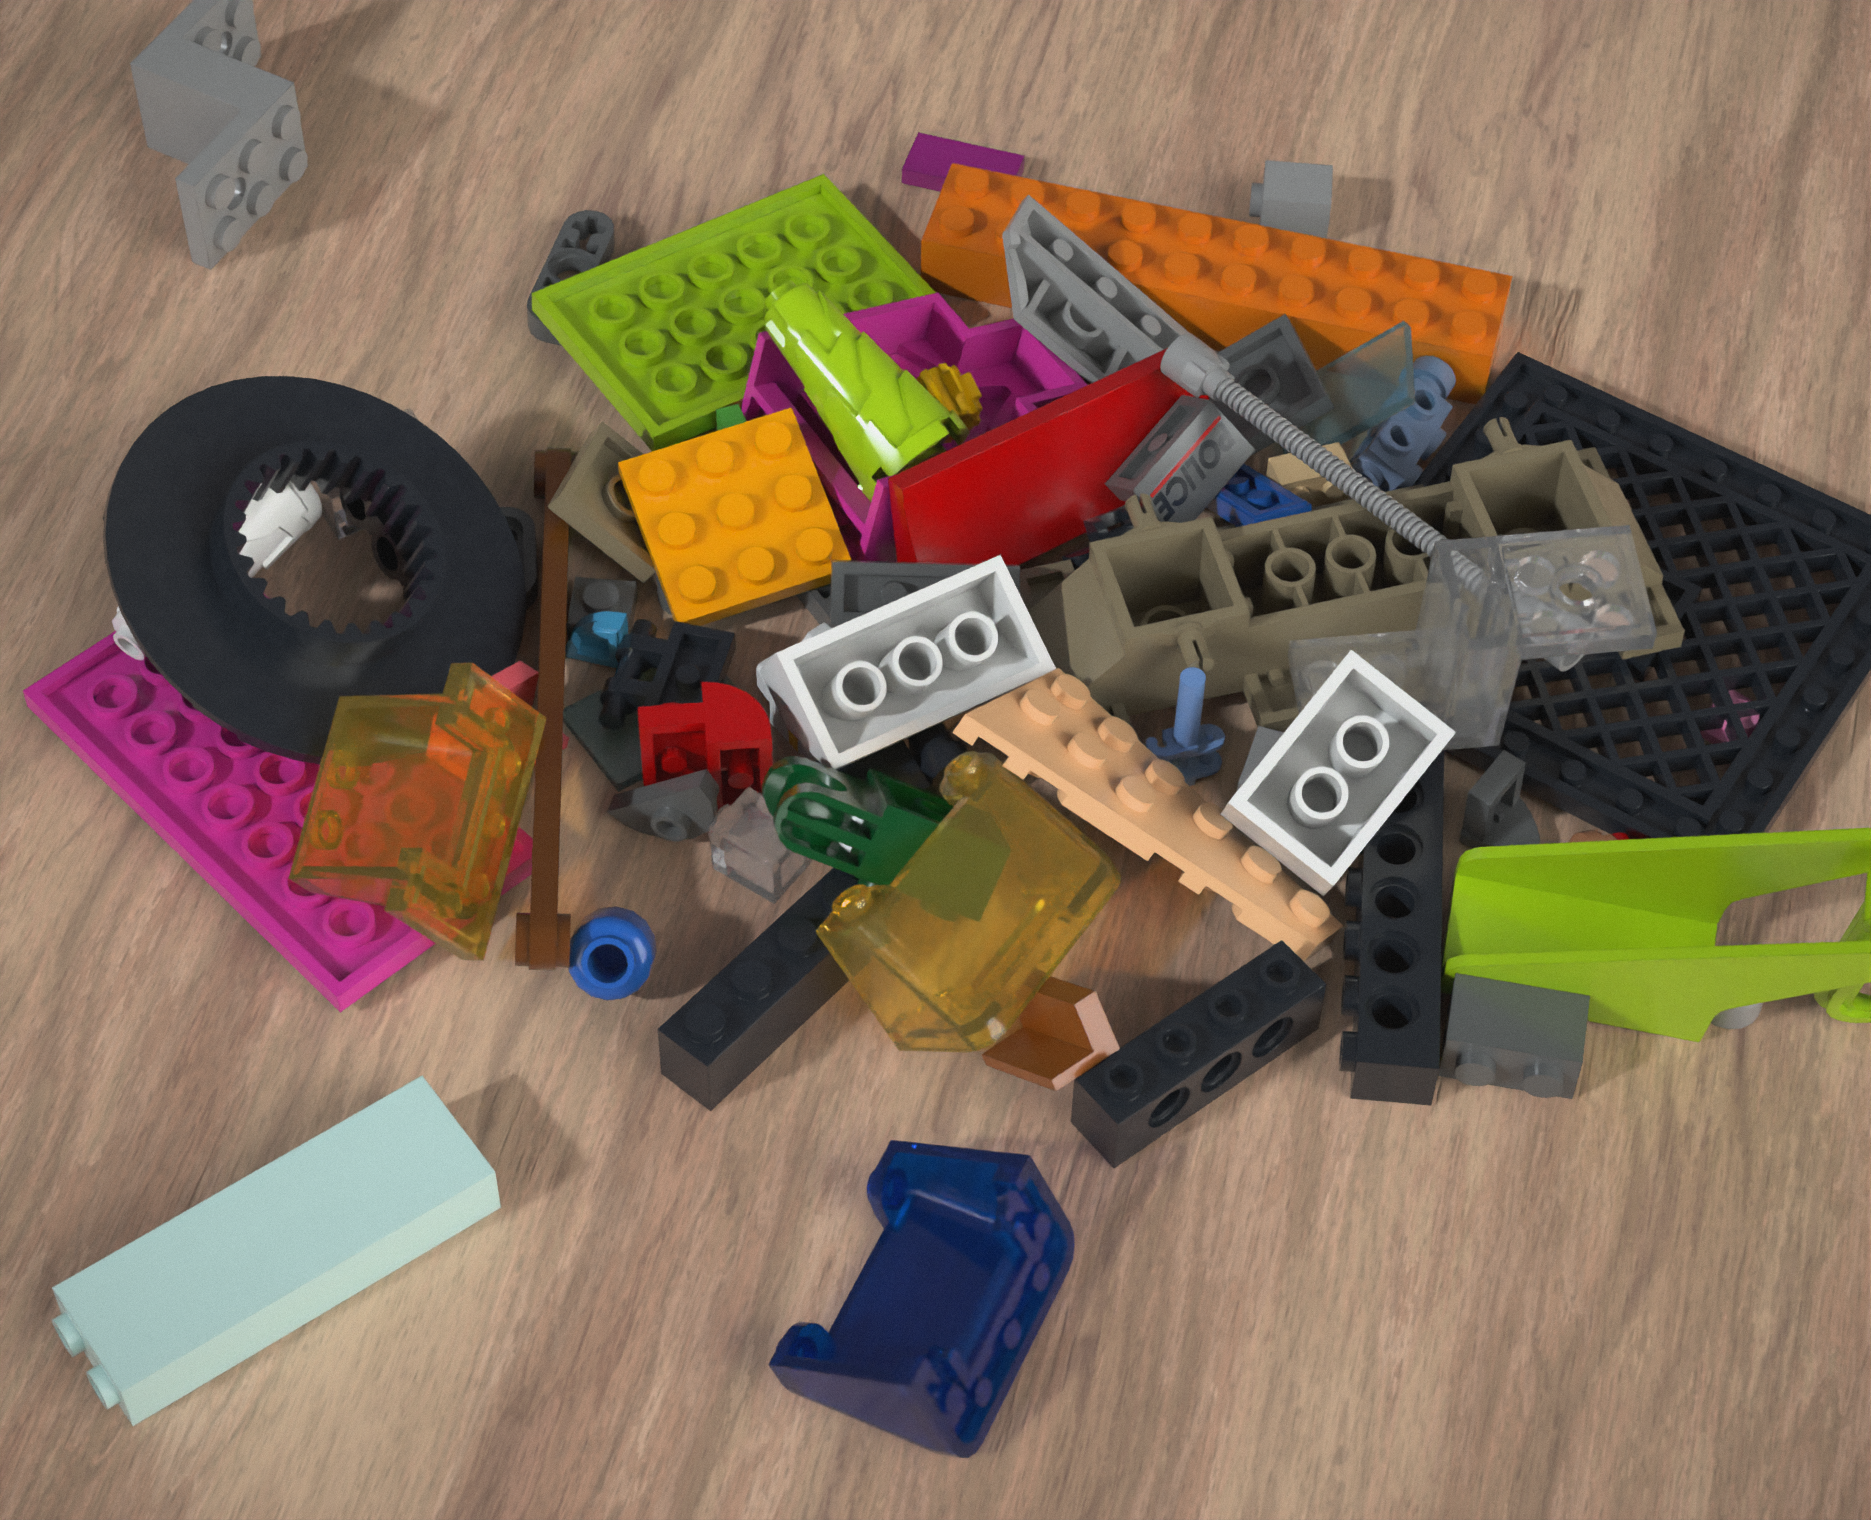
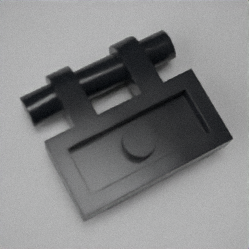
M645 619L636 620L630 634L625 635L618 646L615 657L619 664L615 675L605 681L599 700L603 707L598 718L599 723L607 729L618 730L622 727L626 715L638 710V707L656 706L670 702L680 704L702 702L701 682L724 683L736 649L735 633L675 621L669 638L666 640L655 637L657 627L654 623ZM651 667L657 668L653 682L639 680L642 672L647 671Z

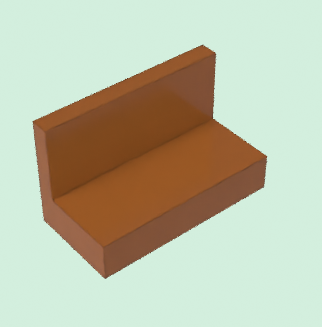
M1023 968L1004 981L1023 1027L981 1055L986 1066L1050 1090L1058 1091L1120 1048L1095 990Z

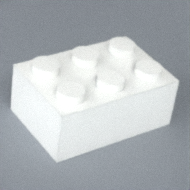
M1350 650L1230 799L1221 815L1324 896L1336 884L1456 732L1354 651Z

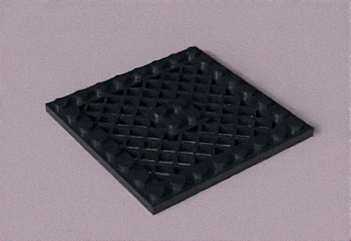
M1517 352L1412 486L1423 484L1426 487L1449 482L1452 465L1483 459L1494 452L1483 429L1490 420L1495 418L1499 424V417L1508 419L1512 432L1518 444L1544 446L1572 440L1577 451L1583 450V448L1595 447L1605 468H1615L1619 478L1611 480L1619 484L1625 498L1630 503L1634 517L1663 574L1662 586L1685 631L1686 639L1682 640L1681 647L1622 660L1600 612L1580 616L1577 618L1594 630L1592 643L1578 663L1567 671H1560L1548 661L1536 662L1532 648L1520 640V634L1523 632L1522 629L1491 636L1499 655L1515 652L1519 665L1505 667L1506 674L1502 687L1421 704L1456 732L1445 745L1444 750L1484 771L1491 766L1503 750L1507 751L1526 763L1521 786L1522 790L1609 834L1622 832L1626 833L1630 839L1768 833L1871 677V515ZM1668 493L1673 503L1650 507L1646 496ZM1723 519L1726 526L1724 530L1704 532L1700 521ZM1682 524L1686 535L1663 538L1659 527ZM1777 544L1781 555L1759 558L1755 547ZM1737 551L1740 558L1739 562L1718 564L1714 553ZM1696 557L1699 568L1677 571L1673 559ZM1832 570L1836 582L1815 585L1810 573ZM1791 576L1796 588L1773 590L1769 579ZM1750 582L1755 594L1732 597L1728 585ZM1709 588L1714 600L1698 602L1701 590ZM1840 603L1830 617L1825 605ZM1806 609L1810 621L1790 624L1783 612ZM1764 614L1769 627L1746 629L1742 618ZM1724 622L1728 632L1724 634L1705 636L1700 624ZM1813 642L1803 657L1798 644ZM1779 648L1784 660L1761 664L1756 651ZM1738 655L1742 667L1719 670L1714 657ZM1696 661L1700 673L1683 676L1676 675L1673 663ZM1654 667L1658 679L1643 682ZM1612 673L1617 686L1599 689L1591 688L1588 676ZM1633 678L1636 679V680H1638V681H1640V682L1635 683L1634 680H1633ZM1570 680L1574 690L1573 693L1549 696L1545 683ZM1786 682L1776 697L1770 684ZM1528 687L1532 699L1506 702L1503 689ZM1752 688L1757 701L1733 704L1728 692L1729 690ZM1483 692H1485L1487 698H1485V697H1483V696H1481V695H1479V694H1477V693H1483ZM1710 694L1715 707L1691 711L1686 697ZM1668 701L1673 714L1648 717L1643 704ZM1626 708L1630 720L1605 723L1601 710ZM1583 713L1588 727L1569 730L1562 729L1558 717ZM1759 715V723L1748 738L1740 718ZM1535 720H1540L1541 723H1542V725H1540V724H1538V723H1536V722H1534V721H1535ZM1724 720H1726L1725 732L1729 742L1705 745L1700 731L1723 728ZM1682 735L1687 748L1662 752L1657 738ZM1639 741L1644 755L1619 759L1614 745ZM1590 748H1596L1598 753L1590 750ZM1731 764L1720 780L1714 766ZM1696 769L1700 784L1676 786L1671 773ZM1648 776H1653L1654 781H1652V780H1650V779H1648V778H1646V777H1648Z

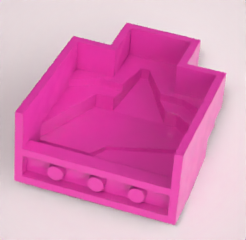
M939 293L843 314L861 333L864 331L903 370L907 369L915 379L921 371L937 367L941 363H946L949 367L955 365L958 367L961 375L968 372L972 374L982 394L978 400L983 409L980 411L981 414H979L981 419L979 425L974 426L969 431L970 434H968L964 443L1087 386L1083 378L1022 327L1014 318L969 329L962 318L955 313ZM759 332L741 406L746 421L792 407L851 560L897 561L888 478L892 476L877 479L870 502L857 487L860 482L851 471L847 461L839 451L833 435L804 391L805 386L768 332ZM952 440L951 443L942 444L946 450L958 446L955 440Z

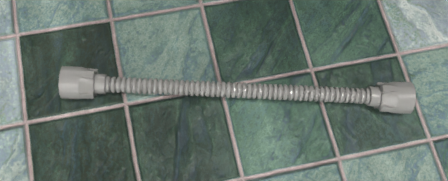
M1185 333L1175 339L1168 347L1160 366L1161 372L1196 398L1200 395H1208L1213 400H1220L1225 405H1228L1230 409L1239 413L1241 417L1251 422L1257 429L1262 430L1264 434H1267L1269 438L1279 443L1281 447H1285L1287 451L1291 452L1299 460H1302L1311 469H1314L1316 473H1320L1328 482L1337 486L1339 490L1349 495L1351 499L1361 504L1363 508H1367L1375 517H1379L1387 526H1391L1398 534L1403 535L1405 539H1409L1410 543L1415 544L1417 548H1421L1422 552L1427 553L1429 557H1433L1434 561L1439 562L1441 566H1445L1453 575H1457L1460 580L1470 585L1477 593L1482 594L1484 598H1488L1489 602L1494 603L1496 607H1500L1508 616L1513 617L1515 625L1523 630L1520 634V640L1560 671L1569 670L1587 652L1594 637V630L1554 601L1550 605H1543L1536 599L1526 598L1524 594H1520L1513 586L1508 585L1505 580L1496 576L1493 571H1489L1482 563L1477 562L1475 558L1465 553L1463 549L1458 548L1451 540L1446 539L1444 535H1440L1439 531L1434 530L1432 526H1428L1420 517H1416L1414 513L1404 508L1397 500L1392 499L1390 495H1386L1378 486H1374L1366 477L1357 473L1355 469L1345 464L1343 460H1339L1332 452L1327 451L1320 443L1315 442L1309 435L1304 434L1297 426L1292 425L1286 418L1281 417L1279 413L1269 408L1263 401L1258 400L1256 396L1252 395L1244 387H1241L1240 384L1235 383L1233 375L1227 372L1230 368V363L1193 334Z

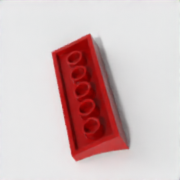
M1168 348L888 478L897 562L980 564L1001 555L1005 564L1020 565L1086 533L1084 520L1124 506L1125 501L1119 500L1105 483L1182 395L1195 397L1161 372V361ZM1200 395L1198 397L1209 400L1208 395Z

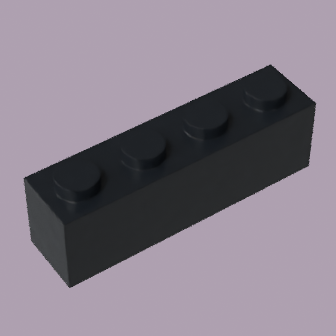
M832 868L657 1029L661 1074L708 1110L712 1111L889 944V899L876 896L864 890L858 885L859 878L854 875Z

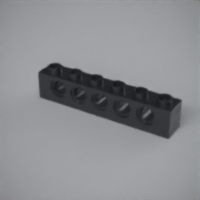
M1444 748L1359 853L1358 868L1348 867L1345 906L1356 907V921L1346 920L1343 960L1355 961L1354 976L1344 975L1341 1015L1353 1016L1352 1031H1342L1339 1071L1351 1072L1350 1099L1432 1105L1440 1064ZM1385 970H1392V971H1395V972H1397V973H1391V972H1387V971H1385ZM1381 1025H1391L1397 1029H1390Z

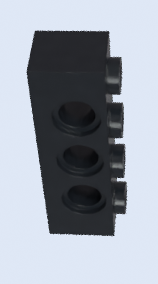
M1282 940L1074 1079L1071 1123L1113 1168H1116L1318 1030L1326 983Z

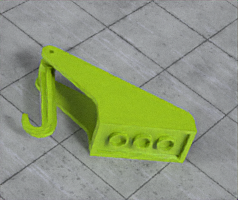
M1871 827L1488 846L1467 850L1460 856L1453 874L1441 954V993L1451 995L1455 973L1583 994L1590 996L1587 1021L1699 1043L1713 1018L1721 1011L1814 993V999L1817 1003L1826 1009V1013L1831 1018L1842 1022L1871 1023V995L1859 992L1864 984L1871 983ZM1867 873L1865 900L1839 942L1715 946L1717 924L1725 909L1733 902Z

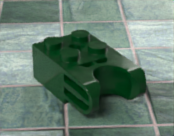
M788 756L777 761L769 768L764 777L762 795L768 811L773 816V824L778 838L787 849L859 878L858 885L876 896L893 900L896 894L899 893L920 901L918 907L923 912L939 920L954 923L956 917L959 916L975 923L978 922L1009 854L1007 846L988 814L873 769H869L865 780H861L799 756Z

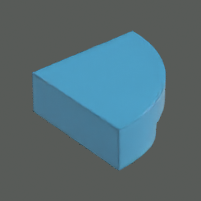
M604 611L592 613L581 618L575 624L567 641L565 656L617 668L619 663L615 657L623 637L628 634L627 613Z

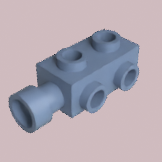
M1421 356L1414 361L1403 378V390L1386 406L1375 424L1367 431V436L1353 457L1349 460L1352 468L1357 473L1366 477L1368 481L1372 482L1374 486H1378L1384 492L1412 486L1423 472V469L1416 464L1421 458L1425 461L1447 435L1440 426L1453 408L1446 401V398L1455 386L1456 379L1453 370L1446 362L1434 356Z

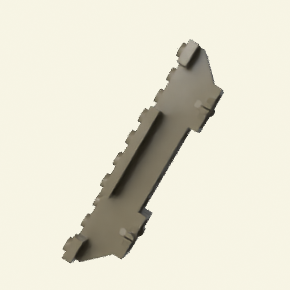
M1499 417V424L1495 418L1490 420L1483 429L1494 452L1483 459L1452 465L1449 482L1426 487L1420 484L1385 492L1386 495H1390L1392 499L1397 500L1404 508L1414 513L1416 517H1420L1428 526H1432L1434 530L1439 531L1440 535H1444L1446 539L1451 540L1458 548L1463 549L1465 553L1475 558L1477 562L1482 563L1489 571H1493L1496 576L1505 580L1508 585L1517 589L1520 594H1524L1526 598L1536 599L1543 605H1550L1554 601L1575 617L1600 612L1622 660L1681 647L1685 631L1662 586L1663 574L1619 484L1610 479L1595 447L1577 451L1572 440L1544 446L1518 444L1508 419ZM1141 493L1140 504L1137 495L1131 496L1125 502V509L1130 516L1134 528L1118 537L1089 542V559L1076 570H1074L1071 559L1020 570L1019 594L1056 669L1060 668L1065 674L1072 675L1082 681L1089 689L1090 696L1110 715L1124 720L1130 726L1131 723L1128 716L1177 706L1180 674L1186 668L1195 667L1202 670L1206 676L1204 699L1243 691L1257 727L1262 726L1285 732L1350 650L1354 651L1420 704L1502 687L1506 670L1491 636L1521 630L1515 625L1513 617L1508 616L1500 607H1496L1494 603L1489 602L1488 598H1484L1482 594L1477 593L1470 585L1460 580L1457 575H1453L1445 566H1441L1439 562L1434 561L1433 557H1429L1427 553L1422 552L1421 548H1417L1415 544L1410 543L1409 539H1405L1403 535L1398 534L1391 526H1387L1379 517H1375L1373 513H1370L1367 508H1363L1354 499L1312 507V511L1244 526L1236 527L1233 524L1216 528L1212 516L1183 523L1160 522L1157 519L1150 496Z

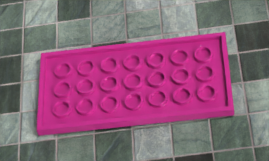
M116 631L23 690L27 707L340 1013L532 873L533 838L486 795H483L428 759V751L404 760L380 765L354 767L329 766L296 761L266 752L240 741L235 733L218 725L194 708L193 704L164 678L147 656L143 660H137L122 651L113 639Z

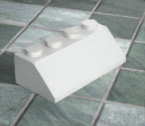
M1001 555L781 650L775 653L759 671L789 731L822 765L837 770L1004 695L1055 670L1056 667Z

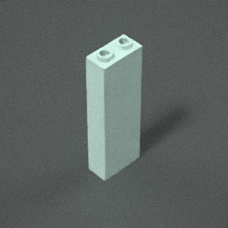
M420 1076L52 1287L61 1311V1315L52 1319L53 1326L72 1357L83 1351L88 1357L93 1368L88 1370L86 1375L104 1407L109 1409L119 1404L132 1426H135L500 1209L501 1204L496 1172L425 1078Z

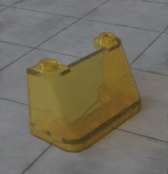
M969 751L954 758L944 770L945 777L940 783L939 789L948 804L954 805L951 811L890 885L867 887L866 885L859 884L848 888L835 899L832 905L833 911L816 930L821 941L899 1051L973 1052L983 1049L1000 1039L1037 994L1121 883V874L1106 852L1022 778L1003 767L1004 763L993 753Z

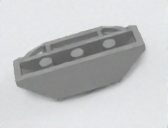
M1030 195L1022 200L1002 234L1013 318L1088 383L1091 384L1168 348L1179 336L1189 333Z

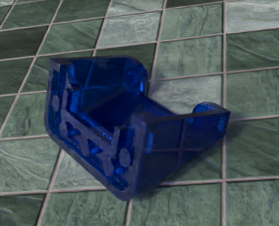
M890 1140L876 1168L870 1174L867 1183L868 1201L884 1230L829 1332L817 1323L799 1321L792 1325L778 1342L776 1351L768 1365L781 1384L791 1393L933 1453L969 1458L983 1444L1069 1272L1075 1248L1074 1231L1069 1219L1030 1155Z

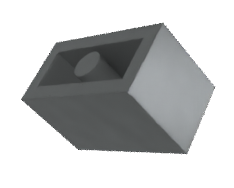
M1455 973L1447 1010L1438 1076L1458 1079L1460 1082L1471 1086L1493 1085L1522 1090L1540 1098L1556 1096L1573 1099L1583 1063L1590 996Z

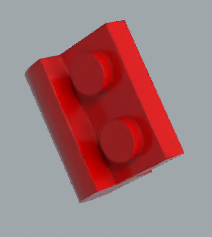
M701 682L702 702L685 704L670 702L656 706L638 707L644 786L707 769L719 785L720 790L717 796L718 811L713 822L773 817L768 811L762 795L764 777L773 765L771 726L767 713L754 697L742 689L728 684Z

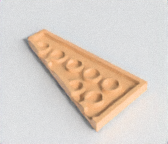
M1060 668L966 713L952 732L971 746L980 737L1008 755L1003 767L1023 780L1027 774L1046 780L1058 788L1057 797L1061 805L1146 861L1155 852L1183 870L1178 882L1198 895L1203 889L1218 893L1233 903L1232 912L1236 920L1274 945L1282 940L1304 962L1330 944L1344 926L1330 914L1329 907L1323 899L1315 893L1300 887L1281 869V865L1275 857L1262 847L1255 846L1231 822L1221 815L1222 808L1205 801L1185 782L1183 774L1177 767L1168 761L1159 759L1138 740L1135 730L1127 722L1110 715L1090 696L1089 689L1082 681L1072 675L1065 674Z

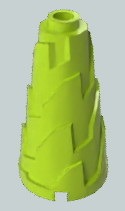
M787 281L772 291L765 299L764 305L768 308V311L763 320L766 322L765 326L768 334L805 386L804 391L833 435L834 441L851 471L860 482L857 487L870 502L877 479L896 475L947 451L942 444L949 436L958 445L964 443L968 437L969 429L953 409L949 411L907 369L903 370L864 331L861 333L821 290L815 292L806 283L796 286L793 281Z

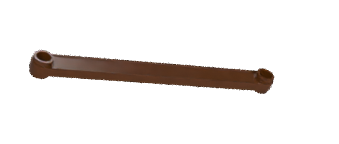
M547 447V450H535L534 498H545L531 901L530 913L516 914L515 966L529 967V970L556 971V967H569L571 914H557L569 524L551 511L548 505L579 451H571V448Z

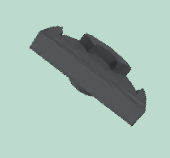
M705 769L615 794L607 813L625 826L643 834L674 842L694 839L709 830L718 811L717 796L720 791L719 785L708 770Z

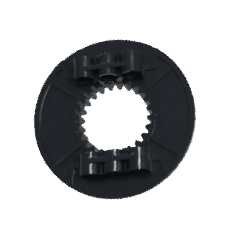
M259 376L229 381L192 394L164 411L136 439L116 472L108 492L103 514V546L105 564L107 565L111 587L120 612L134 639L164 678L190 701L194 708L218 725L235 733L242 742L282 757L320 765L354 767L380 765L404 760L428 751L437 705L513 665L516 661L526 619V588L523 566L508 522L492 493L465 459L433 430L388 402L341 384L313 378ZM289 481L299 491H305L310 481H315L321 493L326 495L335 487H338L340 489L341 504L349 520L359 529H366L369 535H372L371 548L379 568L387 577L398 580L404 586L403 599L405 604L399 612H393L384 625L378 620L371 621L363 633L355 623H348L343 632L339 634L336 633L330 620L325 619L315 628L310 626L307 612L301 610L292 616L285 613L286 600L282 596L268 599L263 594L268 582L265 578H250L248 573L255 562L252 557L240 554L247 542V538L239 533V530L246 520L244 512L252 499L257 502L262 500L269 488L276 493H282Z

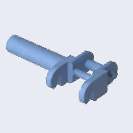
M1195 667L1186 668L1180 674L1175 724L1172 728L1162 730V743L1165 747H1159L1157 745L1158 741L1154 737H1149L1146 740V747L1159 759L1168 761L1177 767L1189 786L1195 785L1196 779L1211 776L1220 770L1222 759L1216 750H1219L1225 741V734L1220 727L1213 724L1200 725L1206 676L1202 670Z

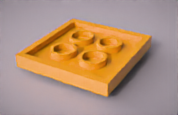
M792 407L618 462L620 477L674 622L702 626L831 584V560H851Z

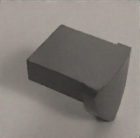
M1505 750L1502 751L1468 792L1459 841L1470 848L1540 844V835L1534 818L1524 801L1520 798L1526 763Z

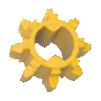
M941 363L937 367L929 370L925 369L919 373L916 380L949 411L953 409L969 431L974 426L979 425L981 421L979 414H981L980 411L983 408L978 399L982 394L970 372L961 375L958 367L955 365L949 367L946 363ZM949 436L944 443H951L954 439Z

